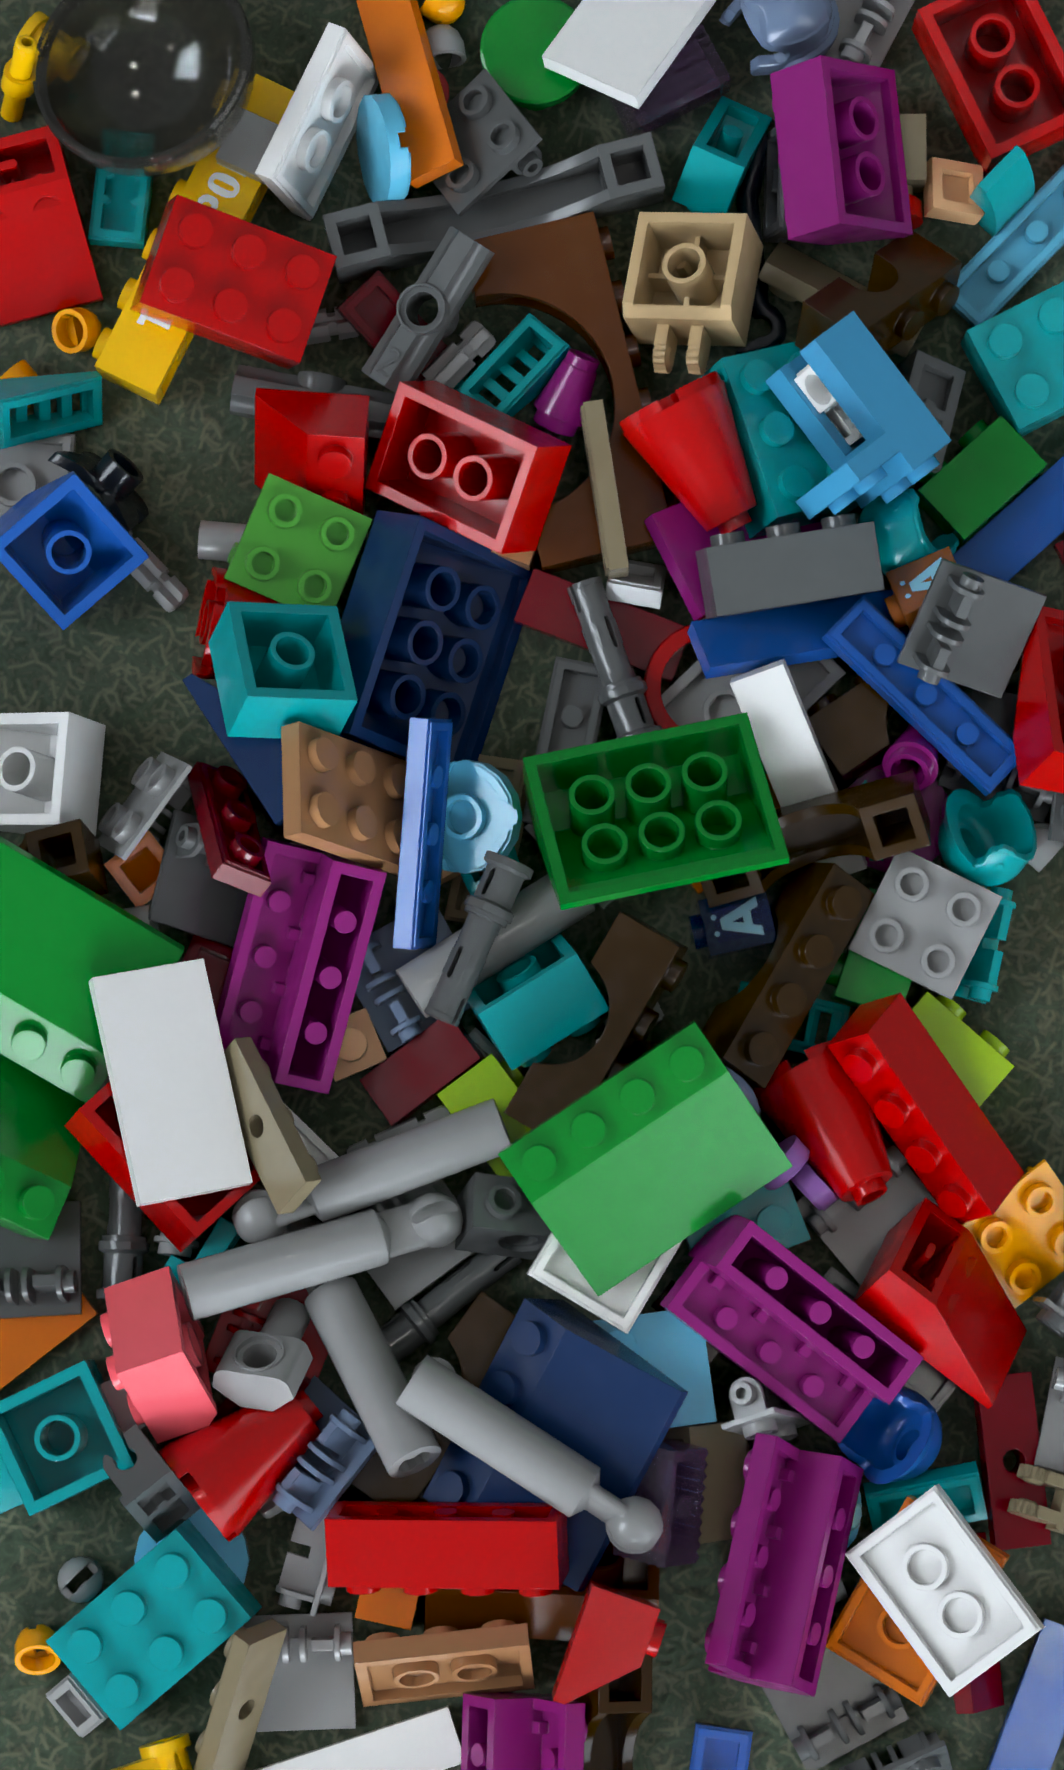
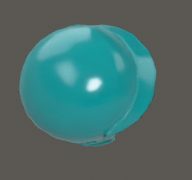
M907 488L888 504L879 495L863 507L857 524L874 521L881 570L884 576L891 570L948 546L952 554H955L956 548L960 543L953 533L948 535L942 534L930 542L920 517L918 507L920 498L913 488Z
M1007 789L997 792L992 799L983 801L968 790H954L947 798L945 815L941 820L938 831V849L941 859L951 872L982 887H994L1013 880L1025 865L1034 858L1037 849V836L1032 815L1028 806L1022 800L1021 794L1013 789Z

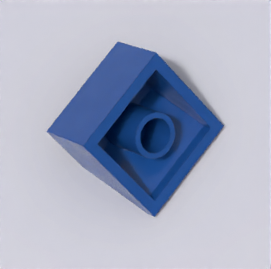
M74 471L25 495L0 517V562L62 630H65L149 558V554Z

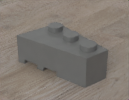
M855 513L822 518V529L802 533L800 523L794 522L766 527L767 538L745 541L744 531L710 536L711 547L695 551L706 619L854 595L858 596L884 590L874 521L856 524Z

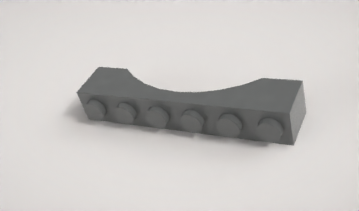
M647 132L596 145L575 156L544 167L532 177H526L523 174L499 181L461 217L442 194L404 200L375 201L322 216L331 254L337 256L334 266L340 285L370 277L377 270L383 274L429 262L450 226L475 240L593 211L595 218L599 219L662 203L665 183L652 134Z

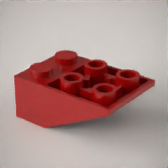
M55 124L0 138V327L57 313L63 309L76 308L104 300L63 144Z
M926 1197L887 1233L853 1302L924 1357L923 1360L987 1409L993 1406L1027 1332L972 1233L955 1219L946 1215Z

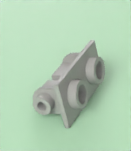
M741 1377L735 1380L729 1389V1400L735 1420L723 1423L721 1427L724 1431L744 1435L745 1440H755L756 1433L775 1435L785 1441H789L798 1436L796 1428L811 1423L757 1380L750 1377Z
M297 1518L291 1541L310 1546L311 1549L308 1557L287 1552L280 1580L275 1589L276 1592L280 1593L277 1604L300 1610L302 1600L311 1602L313 1604L309 1615L315 1617L320 1604L331 1606L336 1587H328L325 1523L323 1519L317 1528L312 1531Z

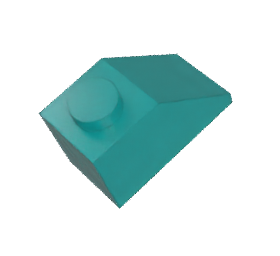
M721 96L692 146L672 200L686 206L692 213H728L772 118Z

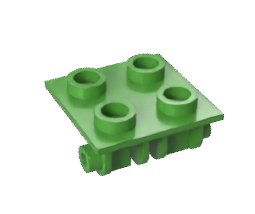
M268 473L239 543H234L228 555L227 563H229V567L224 579L281 604L336 606L373 519Z

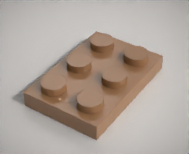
M300 721L282 726L284 838L370 867L379 868L398 876L407 761Z
M499 1619L489 1621L483 1624L481 1628L458 1630L452 1626H436L427 1629L420 1635L402 1637L393 1632H379L368 1636L365 1641L352 1642L354 1666L363 1707L461 1697L463 1693H498L535 1689L527 1623L516 1624L511 1620Z

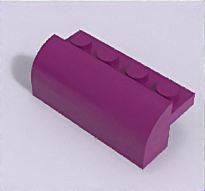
M262 837L261 844L265 850V859L272 883L262 897L248 893L216 1013L223 1049L225 1051L235 1038L251 1037L261 1058L268 1064L274 1083L329 1094L387 873L382 869L370 867L313 847L308 848Z
M740 1215L725 1218L711 1228L688 1253V1256L693 1259L660 1303L668 1312L839 1444L871 1400L875 1397L890 1405L924 1359V1357L753 1221Z
M756 1433L753 1449L747 1453L744 1460L743 1476L745 1485L741 1503L735 1509L731 1518L730 1531L733 1539L728 1561L723 1565L718 1576L717 1586L720 1597L715 1619L709 1624L705 1635V1650L707 1653L705 1664L709 1665L708 1671L760 1687L815 1697L864 1469L842 1456L800 1450L778 1436Z
M463 1693L461 1770H583L584 1742L586 1741L588 1731L585 1719V1703L571 1701L564 1705L553 1701L552 1694Z

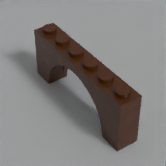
M593 211L475 239L476 242L495 253L472 290L476 308L489 305H515L549 314L579 334L600 360L611 387L614 405V423L609 442L627 555L657 548L644 520L651 514L677 504L674 494L664 496L660 477L624 437V432L619 425L620 421L651 404L652 401L648 387L639 389L637 387L633 368L641 366V358L636 337L632 333L624 335L619 315L623 314L624 288L621 279L611 281L606 263L607 260L615 259L608 226L598 228ZM590 476L569 495L551 505L536 548L541 571L551 574L603 561Z

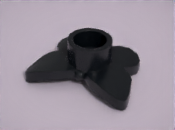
M109 449L102 458L88 451H83L81 454L70 451H57L48 459V461L69 472L74 471L82 481L93 487L94 491L100 494L107 509L129 533L137 523H142L149 515L145 502L134 491L143 481V475L137 466L119 451Z

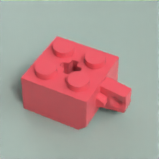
M167 1266L104 1288L107 1313L100 1315V1323L105 1339L113 1349V1355L106 1357L107 1370L115 1389L118 1391L125 1388L128 1406L137 1425L145 1423L157 1444L209 1426L217 1414V1407L212 1396L203 1342L205 1336L204 1329L199 1320L192 1321L181 1287L170 1267Z

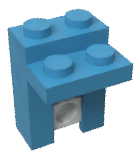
M854 310L814 339L800 351L798 357L785 364L765 381L833 471L831 475L796 501L809 520L827 506L836 515L854 500L861 509L879 495L888 504L940 465L934 454L952 441Z

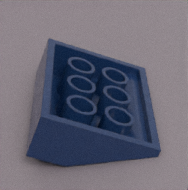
M377 510L341 619L358 701L339 736L407 761L410 717L452 719L450 762L461 760L478 761L522 628L521 625L514 623V618L533 570L530 569L528 571L492 553L491 549L422 516Z
M524 1298L479 1386V1389L601 1468L600 1486L619 1499L635 1495L688 1394V1391L561 1299ZM452 1441L423 1495V1498L428 1502L546 1503ZM586 1510L569 1518L567 1517L569 1572L563 1584L577 1592L585 1590L610 1542L606 1532V1523Z

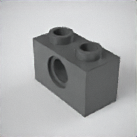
M475 1172L457 1196V1203L463 1215V1225L461 1233L455 1241V1250L535 1260L551 1233L513 1177Z

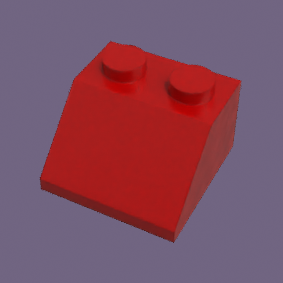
M256 388L254 484L262 489L268 473H271L364 515L365 484L368 466L370 396Z
M590 1580L552 1690L553 1701L565 1705L640 1668L645 1654L655 1658L667 1623H664L665 1620L658 1618L661 1610L658 1605Z

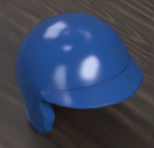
M902 1387L890 1405L874 1397L841 1443L837 1444L851 1461L864 1469V1475L870 1482L874 1484H887L916 1478L928 1470L937 1458L942 1444V1424L936 1409L924 1396L915 1390Z

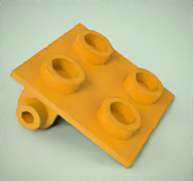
M1045 1159L1034 1167L1028 1166L1025 1169L1026 1173L1020 1178L994 1215L960 1223L972 1233L1014 1309L1064 1271V1186Z

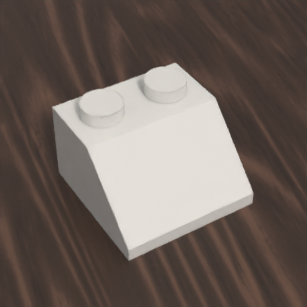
M71 712L0 713V831L25 834L81 819L96 837L106 725Z

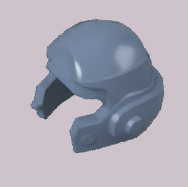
M734 0L719 19L723 25L730 27L743 12L750 30L761 47L771 52H778L771 55L757 56L750 61V74L752 76L770 75L773 72L820 55L825 56L837 38L840 21L838 6L835 0Z

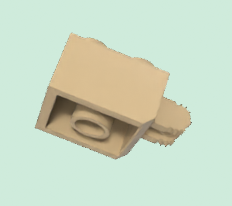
M639 212L622 301L623 318L633 336L636 337L638 344H654L652 355L654 373L670 374L674 365L677 345H688L686 365L688 374L704 375V372H706L711 346L746 347L763 251V244L747 213Z

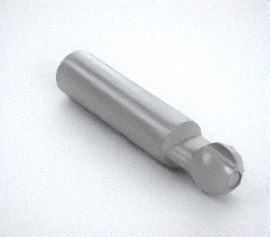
M548 874L519 891L511 909L514 915L513 921L506 928H501L498 936H496L476 986L594 912L595 904L561 910ZM461 929L396 970L406 990L425 1018L430 1015L424 1013V1010L435 991L443 973L442 970Z
M494 1098L317 1165L318 1173L322 1180L294 1213L278 1215L266 1189L250 1190L237 1201L233 1209L232 1221L237 1234L248 1243L279 1236L284 1233L288 1224L315 1215L322 1222L334 1220L499 1157L498 1154L503 1148L511 1144L497 1104Z
M428 1192L418 1197L414 1202L377 1213L373 1209H368L178 1264L177 1273L185 1304L192 1321H196L388 1264L389 1259L426 1247L429 1249L444 1248L454 1242L461 1233L463 1215L459 1204L452 1197L441 1192Z
M304 1218L289 1224L283 1234L323 1222ZM342 1277L306 1288L309 1295L304 1301L305 1308L388 1475L392 1478H402L428 1467L441 1454V1447L431 1427L395 1404L408 1382L357 1281L353 1277Z
M426 1355L395 1403L568 1518L583 1510L588 1511L606 1523L608 1538L619 1551L628 1554L647 1552L655 1546L663 1533V1519L660 1510L651 1500L639 1496L619 1499L600 1486L601 1468L428 1355Z

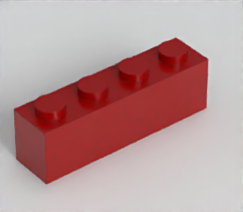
M901 992L861 1004L828 1043V1048L934 1198L939 1208L959 1223L994 1215L1023 1176L1024 1171Z
M337 1501L324 1519L328 1587H346V1591L350 1594L367 1595L376 1593L381 1588H403L404 1593L415 1596L429 1595L437 1592L438 1589H461V1593L467 1596H485L494 1593L496 1589H515L522 1596L542 1597L553 1593L554 1590H560L569 1572L567 1516L547 1503Z

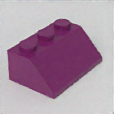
M820 55L771 73L772 109L775 116L779 152L778 164L781 171L785 207L784 219L787 225L788 240L819 245H835L905 238L913 235L895 70Z

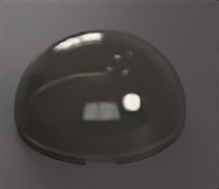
M62 0L51 14L36 47L39 51L36 81H33L37 104L45 122L57 139L74 155L92 166L113 174L132 177L161 176L180 171L206 158L220 147L234 131L244 115L254 87L256 75L255 42L251 26L238 0Z

